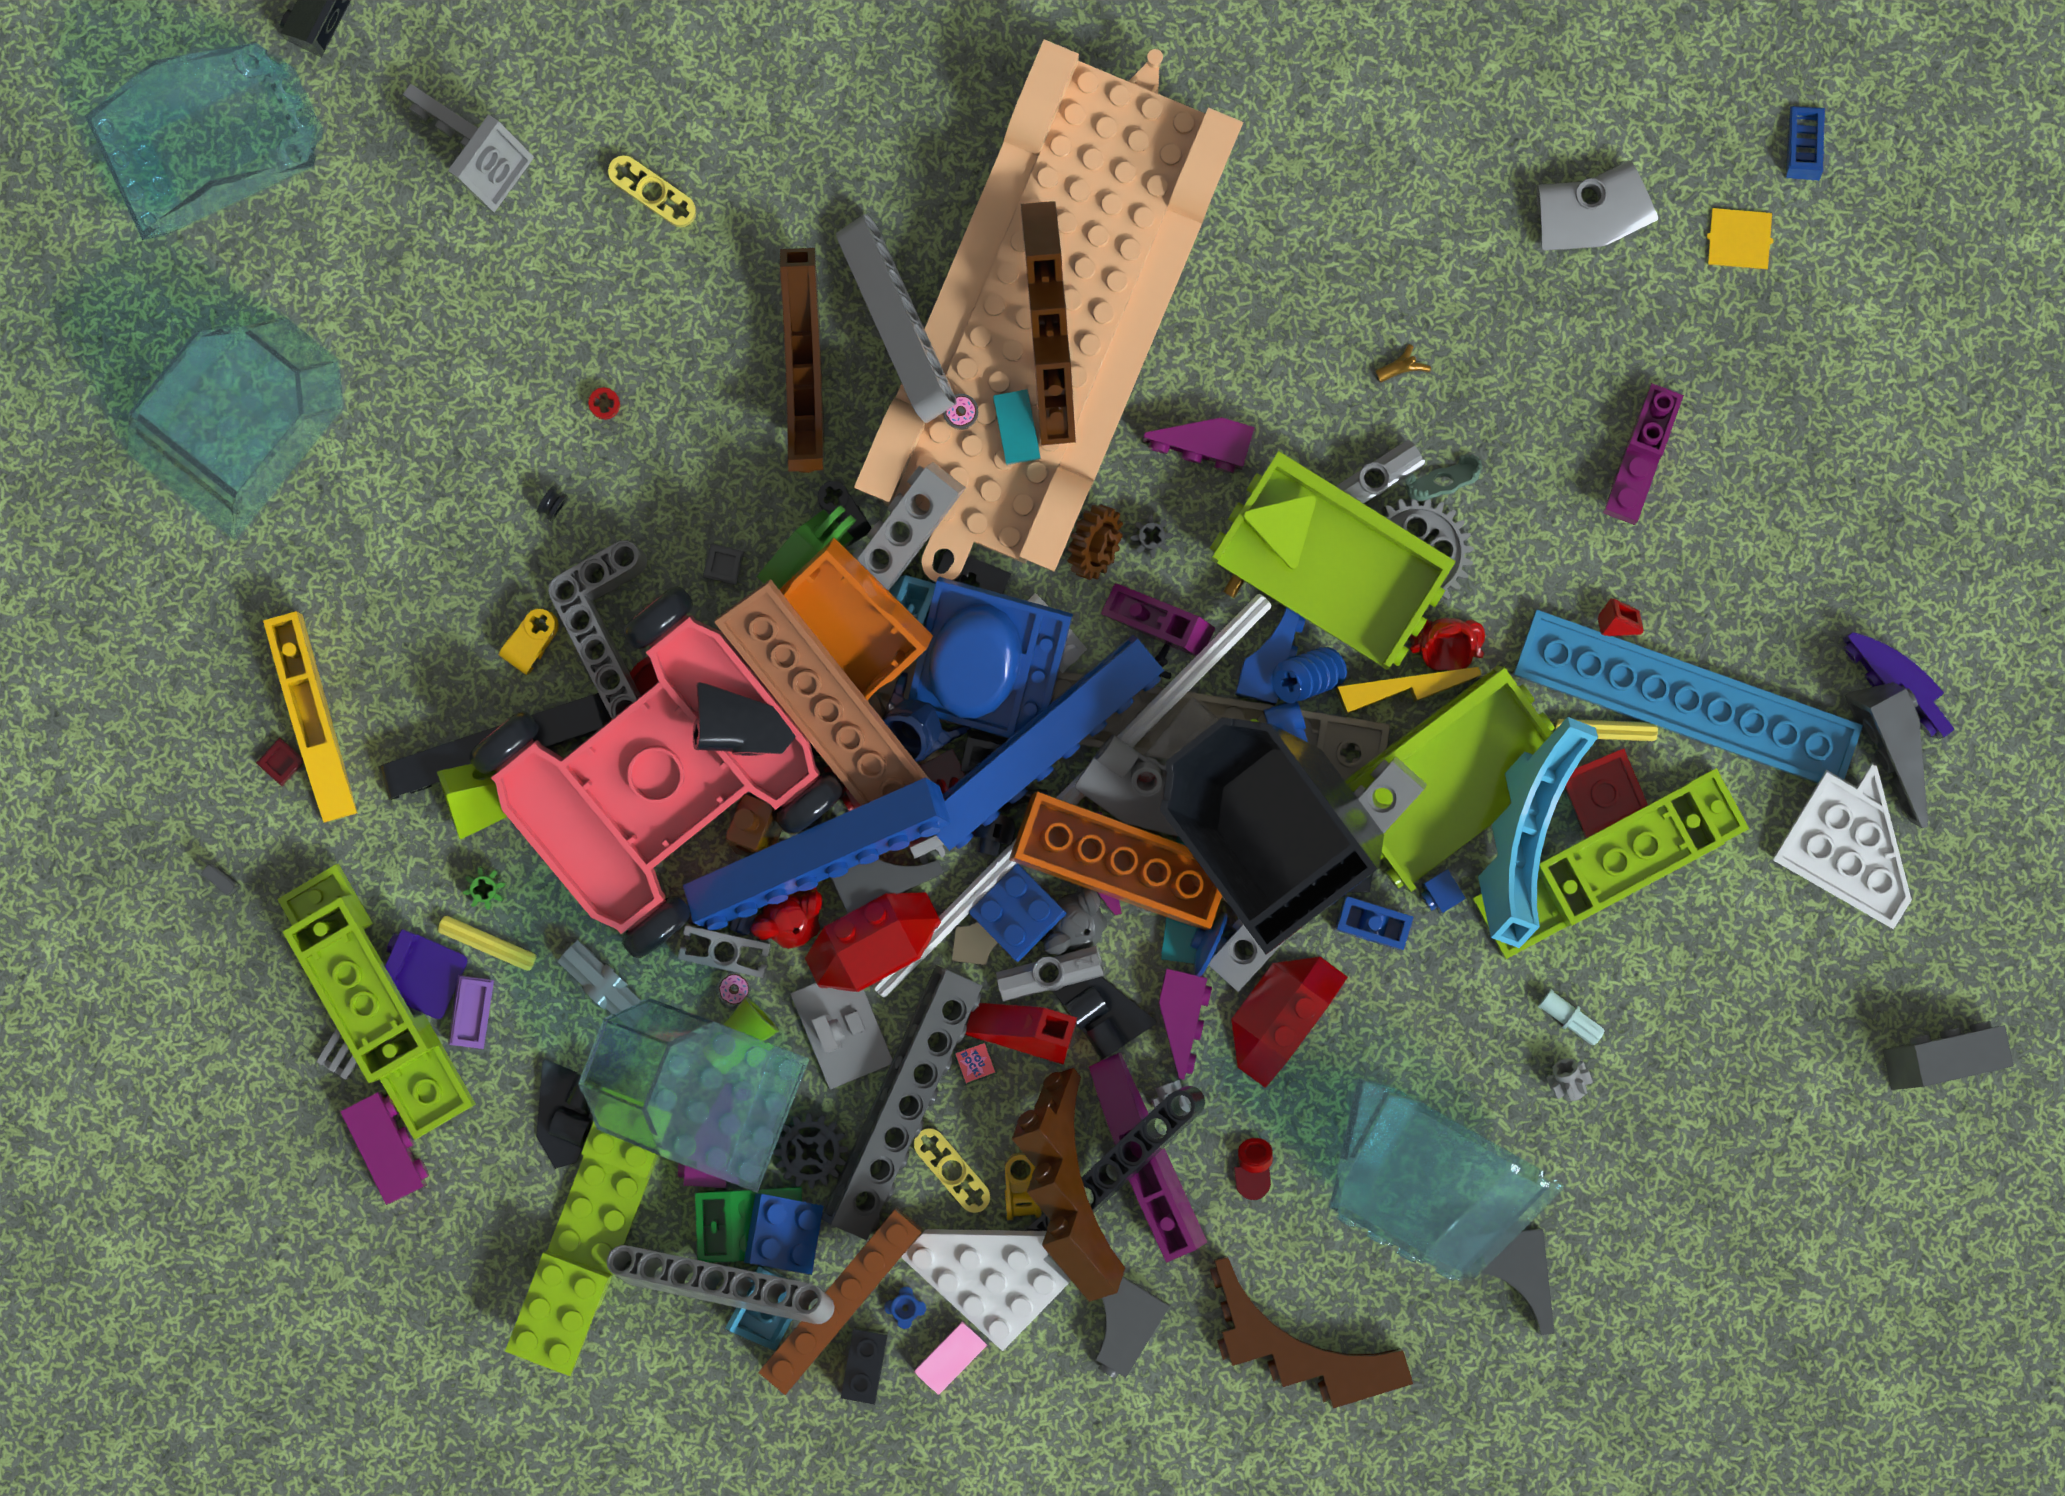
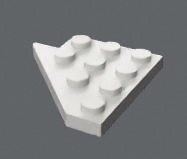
M1873 762L1870 764L1857 787L1826 770L1774 854L1773 860L1894 929L1912 899L1877 764Z
M926 1229L901 1257L1002 1351L1071 1281L1059 1265L1048 1256V1252L1042 1246L1047 1231Z

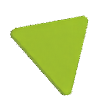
M1309 495L1247 510L1243 513V518L1290 569L1298 567L1315 507L1316 497Z

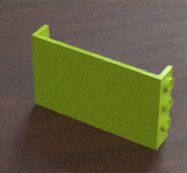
M1278 451L1264 475L1256 473L1246 491L1251 493L1245 505L1238 502L1227 520L1233 524L1227 534L1220 531L1209 549L1215 552L1211 561L1386 670L1392 664L1399 666L1409 650L1404 644L1411 634L1417 637L1427 621L1422 615L1429 605L1435 608L1446 590L1440 586L1456 561ZM1314 495L1316 503L1297 568L1290 569L1243 518V513L1247 510Z
M1498 665L1344 780L1353 793L1360 785L1366 789L1375 780L1370 774L1384 759L1390 763L1397 757L1427 784L1420 795L1384 833L1381 859L1390 868L1386 874L1397 889L1403 886L1404 889L1410 892L1414 891L1416 886L1413 883L1497 820L1511 804L1505 773L1524 752L1533 755L1551 736V731L1555 729L1550 719L1543 712L1538 714L1531 703L1535 699L1530 691L1523 684L1518 686L1505 667ZM1386 788L1375 790V797L1379 803L1390 804L1393 802V795L1390 790Z

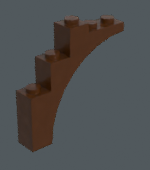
M815 248L780 249L787 391L788 472L810 473L814 470H823L825 430Z
M1073 1067L1062 1072H1053L1046 1077L1034 1110H1027L1018 1118L1012 1140L1035 1166L1027 1193L1050 1219L1042 1246L1086 1299L1091 1302L1116 1294L1126 1268L1111 1249L1101 1231L1087 1199L1081 1178L1075 1146L1074 1127L1076 1096L1081 1076Z
M1228 1256L1214 1259L1216 1267L1210 1269L1215 1289L1222 1287L1226 1301L1220 1302L1225 1321H1233L1234 1327L1221 1330L1223 1338L1217 1340L1222 1359H1230L1232 1366L1272 1354L1273 1360L1267 1361L1273 1381L1280 1380L1282 1387L1322 1375L1323 1381L1317 1382L1323 1403L1330 1401L1333 1409L1413 1384L1408 1364L1401 1348L1374 1354H1346L1315 1347L1286 1333L1274 1325L1252 1303L1239 1284Z

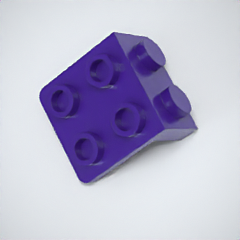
M401 929L400 934L394 933L388 943L386 952L390 953L385 968L408 1007L435 1019H441L444 1017L456 991L458 975H463L468 959L459 952L409 930Z

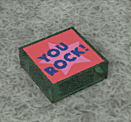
M986 1041L953 1052L965 1085L997 1074Z

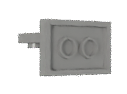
M410 84L403 93V96L412 103L409 109L425 121L429 116L437 122L434 126L450 138H452L454 133L463 138L460 143L464 146V149L451 165L448 172L484 206L495 213L534 159V156L498 120L489 114L480 127L477 128Z
M817 983L790 993L830 1090L891 1065L892 1056L864 989L860 992L843 991L833 988L826 989L819 988Z

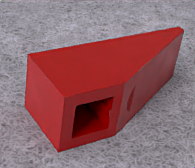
M979 1003L977 1008L971 1011L965 1035L1064 1065L1077 1017L1044 1007Z

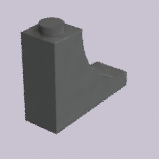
M878 859L869 864H858L849 868L848 873L832 878L847 913H850L885 893L899 894L943 875L944 872L938 860L920 866H899Z
M1532 1228L1457 1236L1458 1244L1452 1245L1454 1265H1460L1461 1271L1464 1273H1484L1507 1282L1519 1292L1528 1304L1536 1323L1537 1333L1540 1335L1555 1334L1543 1229Z
M1123 1276L1118 1292L1102 1298L1106 1314V1326L1102 1345L1095 1357L1097 1361L1101 1362L1098 1369L1114 1379L1119 1374L1125 1378L1127 1377L1170 1307L1166 1302Z

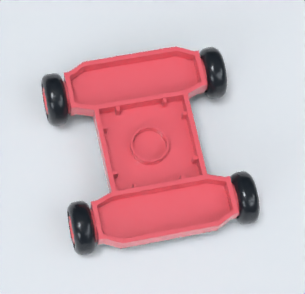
M678 586L672 587L630 620L623 629V635L632 647L643 649L648 645L650 646L646 653L652 661L659 682L569 755L563 758L541 745L537 739L534 741L533 738L539 730L538 724L529 713L524 711L510 717L477 744L469 754L470 762L480 773L488 774L494 770L496 771L491 778L496 783L501 809L591 918L617 929L620 934L626 931L622 937V945L635 958H642L663 944L688 921L691 915L689 906L682 898L670 896L665 899L666 895L661 890L654 867L749 791L769 803L775 810L779 808L775 815L777 824L785 833L796 834L827 812L843 796L845 791L844 784L834 773L824 772L819 775L820 771L815 766L810 741L723 633L695 620L692 615H687L692 609L693 601L688 593ZM697 683L708 684L773 706L796 736L782 754L741 756L733 755L730 751L695 750L693 747V726L696 718H698Z

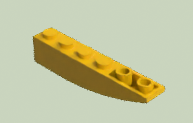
M295 611L263 620L287 709L323 823L358 814L303 615Z

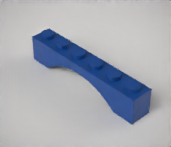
M1286 607L1281 622L1272 636L1259 650L1244 660L1235 692L1236 696L1276 705L1277 699H1280V697L1275 693L1272 685L1274 669L1280 662L1296 656L1298 647L1292 645L1295 632L1302 633L1306 619Z

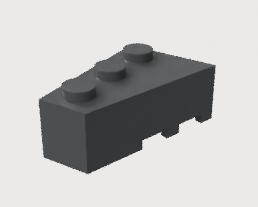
M1985 1021L1971 1024V1031L1961 1033L1960 1028L1940 1031V1038L1931 1039L1930 1034L1909 1038L1910 1044L1882 1049L1891 1090L1925 1087L2013 1067L2014 1064L2005 1025L1991 1027V1022Z

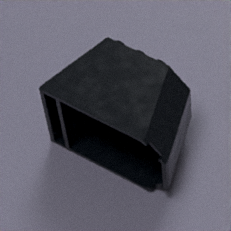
M1222 717L1166 761L1165 771H1167L1160 811L1265 955L1379 869L1384 833L1324 752L1273 724Z

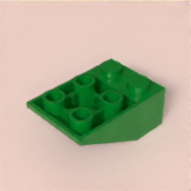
M802 1187L696 1192L697 1260L709 1263L744 1261L755 1194L771 1195L802 1202Z

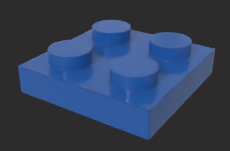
M1018 863L969 911L970 915L1017 962L1067 914Z
M755 1194L744 1263L812 1275L823 1206L771 1195Z

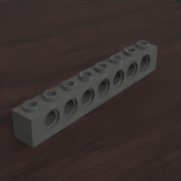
M938 965L935 966L847 1159L846 1165L821 1218L822 1220L865 1240L868 1239L870 1233L875 1232L880 1222L879 1213L884 1202L891 1198L894 1192L896 1175L899 1170L905 1167L908 1161V1149L913 1138L920 1134L923 1128L924 1121L922 1118L926 1109L934 1103L937 1097V1085L940 1078L948 1072L951 1066V1054L955 1045L963 1039L966 1033L967 1025L965 1023L969 1014L977 1008L980 1002L982 985ZM952 1000V1012L947 1016H943L942 1008L944 1004ZM938 1032V1043L934 1047L929 1048L928 1039L930 1035ZM920 1064H924V1074L915 1080L913 1076L915 1068ZM909 1095L910 1104L908 1108L900 1111L899 1103L901 1099ZM895 1127V1138L891 1142L885 1143V1133L890 1128ZM880 1159L881 1169L876 1174L871 1175V1164ZM866 1191L867 1199L865 1203L856 1207V1197L861 1192Z

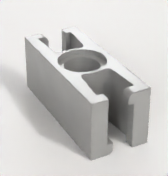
M685 925L684 939L691 940V935L695 934L710 939L711 944L707 957L687 955V948L681 946L678 955L679 960L760 978L765 977L767 965L761 964L758 970L740 965L738 961L741 957L742 947L763 949L761 956L768 957L771 944ZM722 942H729L734 947V956L728 962H721L715 954L717 946Z

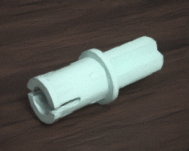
M1552 989L1538 1006L1562 1023L1564 1030L1569 1028L1591 1045L1597 1044L1604 1034V1029L1580 1012L1581 1007L1577 1006L1575 1008L1554 993Z

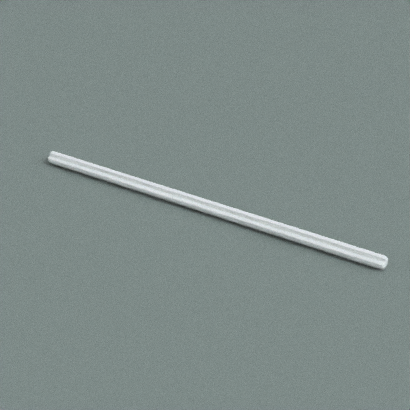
M1257 594L1117 737L1133 748L1271 608L1270 602L1263 595ZM1084 770L1056 799L1075 806L1085 795L1075 789V784ZM1016 839L939 916L941 923L935 929L921 958L872 985L873 989L880 996L887 997L1017 864L1009 860Z

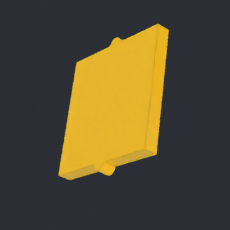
M1712 208L1710 233L1706 236L1709 240L1708 265L1767 270L1769 249L1773 243V239L1770 238L1772 213Z

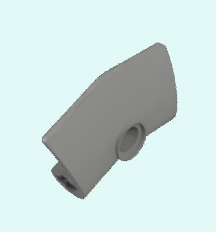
M1630 160L1583 182L1537 185L1538 214L1541 215V246L1543 251L1603 247L1658 219L1645 185L1636 167ZM1592 189L1598 196V202L1596 204H1587L1582 199L1581 191Z
M1114 734L1111 735L1088 764L1076 782L1075 789L1126 824L1178 836L1160 811L1161 800L1164 798L1166 765L1160 764L1154 758L1143 756ZM1148 771L1156 777L1151 782H1143L1138 779V775Z

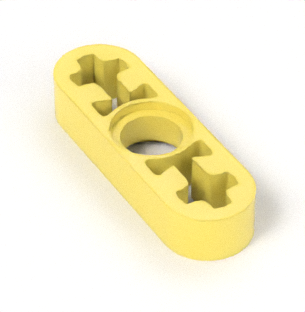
M618 156L611 161L608 167V174L615 186L676 227H686L694 221L696 207L687 195L629 156ZM627 164H630V172L638 179L641 172L646 174L638 182L636 191L630 189L635 184L629 178L617 179L619 174L616 167L618 165L625 167ZM654 182L662 187V195L659 199L649 201L643 197V188L648 183ZM669 192L675 194L670 200L676 205L681 206L683 202L688 204L686 210L689 215L686 218L684 216H680L678 219L673 218L675 212L668 205H665L663 211L658 208L667 200Z
M933 1128L921 1130L920 1134L914 1139V1149L918 1156L965 1210L972 1213L983 1211L990 1202L988 1187L938 1130ZM924 1135H927L929 1138L935 1135L939 1139L936 1147L941 1153L945 1148H948L951 1152L950 1155L943 1157L936 1167L930 1162L937 1158L933 1152L928 1150L924 1153L920 1148L923 1145L921 1138ZM949 1160H955L962 1166V1175L954 1181L946 1179L942 1174V1166ZM968 1174L974 1179L968 1182L969 1186L974 1191L980 1188L984 1192L981 1196L983 1203L980 1206L976 1203L971 1205L966 1203L965 1200L969 1196L963 1188L959 1193L953 1189L954 1186L961 1184Z

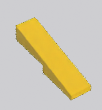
M1479 667L1338 686L1336 692L1345 714H1348L1409 689L1414 702L1475 679L1482 674Z

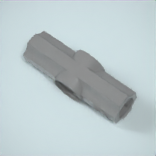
M1408 439L1374 462L1365 465L1360 471L1336 485V487L1364 504L1425 465V462L1416 446ZM1370 471L1378 472L1383 479L1382 486L1378 488L1369 487L1364 480L1365 474Z
M579 940L571 945L557 961L583 986V991L602 1009H607L631 1033H634L653 1013L627 987L628 983L624 979H621L608 964L604 965Z
M1097 946L1056 957H1043L1037 962L996 972L999 991L1004 1002L1045 991H1057L1067 985L1105 976ZM1051 965L1057 966L1059 970L1057 979L1051 983L1044 982L1042 979L1043 970Z

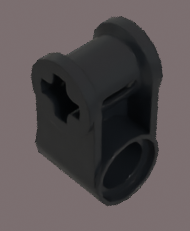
M829 481L820 487L818 502L822 510L824 509L830 515L841 505L846 509V512L839 519L838 524H841L850 515L856 519V522L847 531L853 539L846 547L867 536L872 528L860 507L855 504L847 488L838 481ZM831 488L834 492L839 490L842 492L843 495L839 497V505L835 506L832 502L827 504L824 502V499L827 497L826 490Z

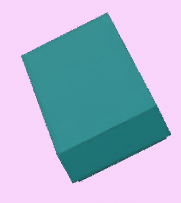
M1028 390L994 395L993 399L1006 465L1041 459Z

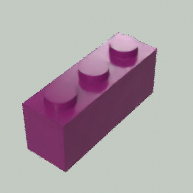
M377 1092L340 1111L386 1205L427 1186L425 1178L429 1177L428 1170L421 1158L415 1160L409 1148L414 1145V1142L405 1126L399 1128L394 1117L399 1113L390 1096L384 1097L382 1092Z

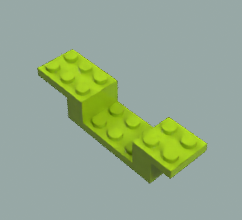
M1715 768L1635 813L1541 861L1537 879V910L1540 927L1520 948L1494 939L1504 959L1512 957L1568 926L1575 925L1749 830L1750 828L1718 769ZM1481 893L1472 898L1489 930Z
M333 865L278 898V902L292 925L282 931L367 1082L381 1081L413 1139L416 1140L475 1106V1101L425 1014L413 1017L365 933L364 929L373 923L340 865Z
M606 1088L581 1152L584 1155L549 1247L541 1256L505 1352L569 1377L572 1376L595 1313L601 1307L613 1276L607 1267V1257L615 1247L625 1245L663 1146L661 1142L671 1119V1112Z

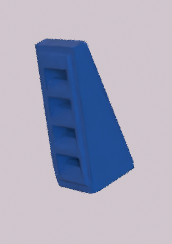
M1790 106L1786 178L1817 181L1821 179L1824 157L1825 108ZM1797 119L1816 120V126L1797 125ZM1797 133L1816 134V138H1797ZM1796 147L1815 148V153L1796 152Z

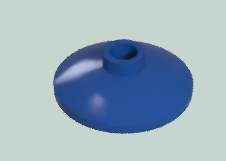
M1222 912L1214 919L1211 929L1203 930L1197 928L1192 938L1190 947L1196 949L1194 969L1195 975L1201 977L1206 970L1221 939L1228 918V914Z

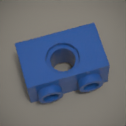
M1346 896L1343 899L1334 930L1401 951L1404 950L1414 917Z

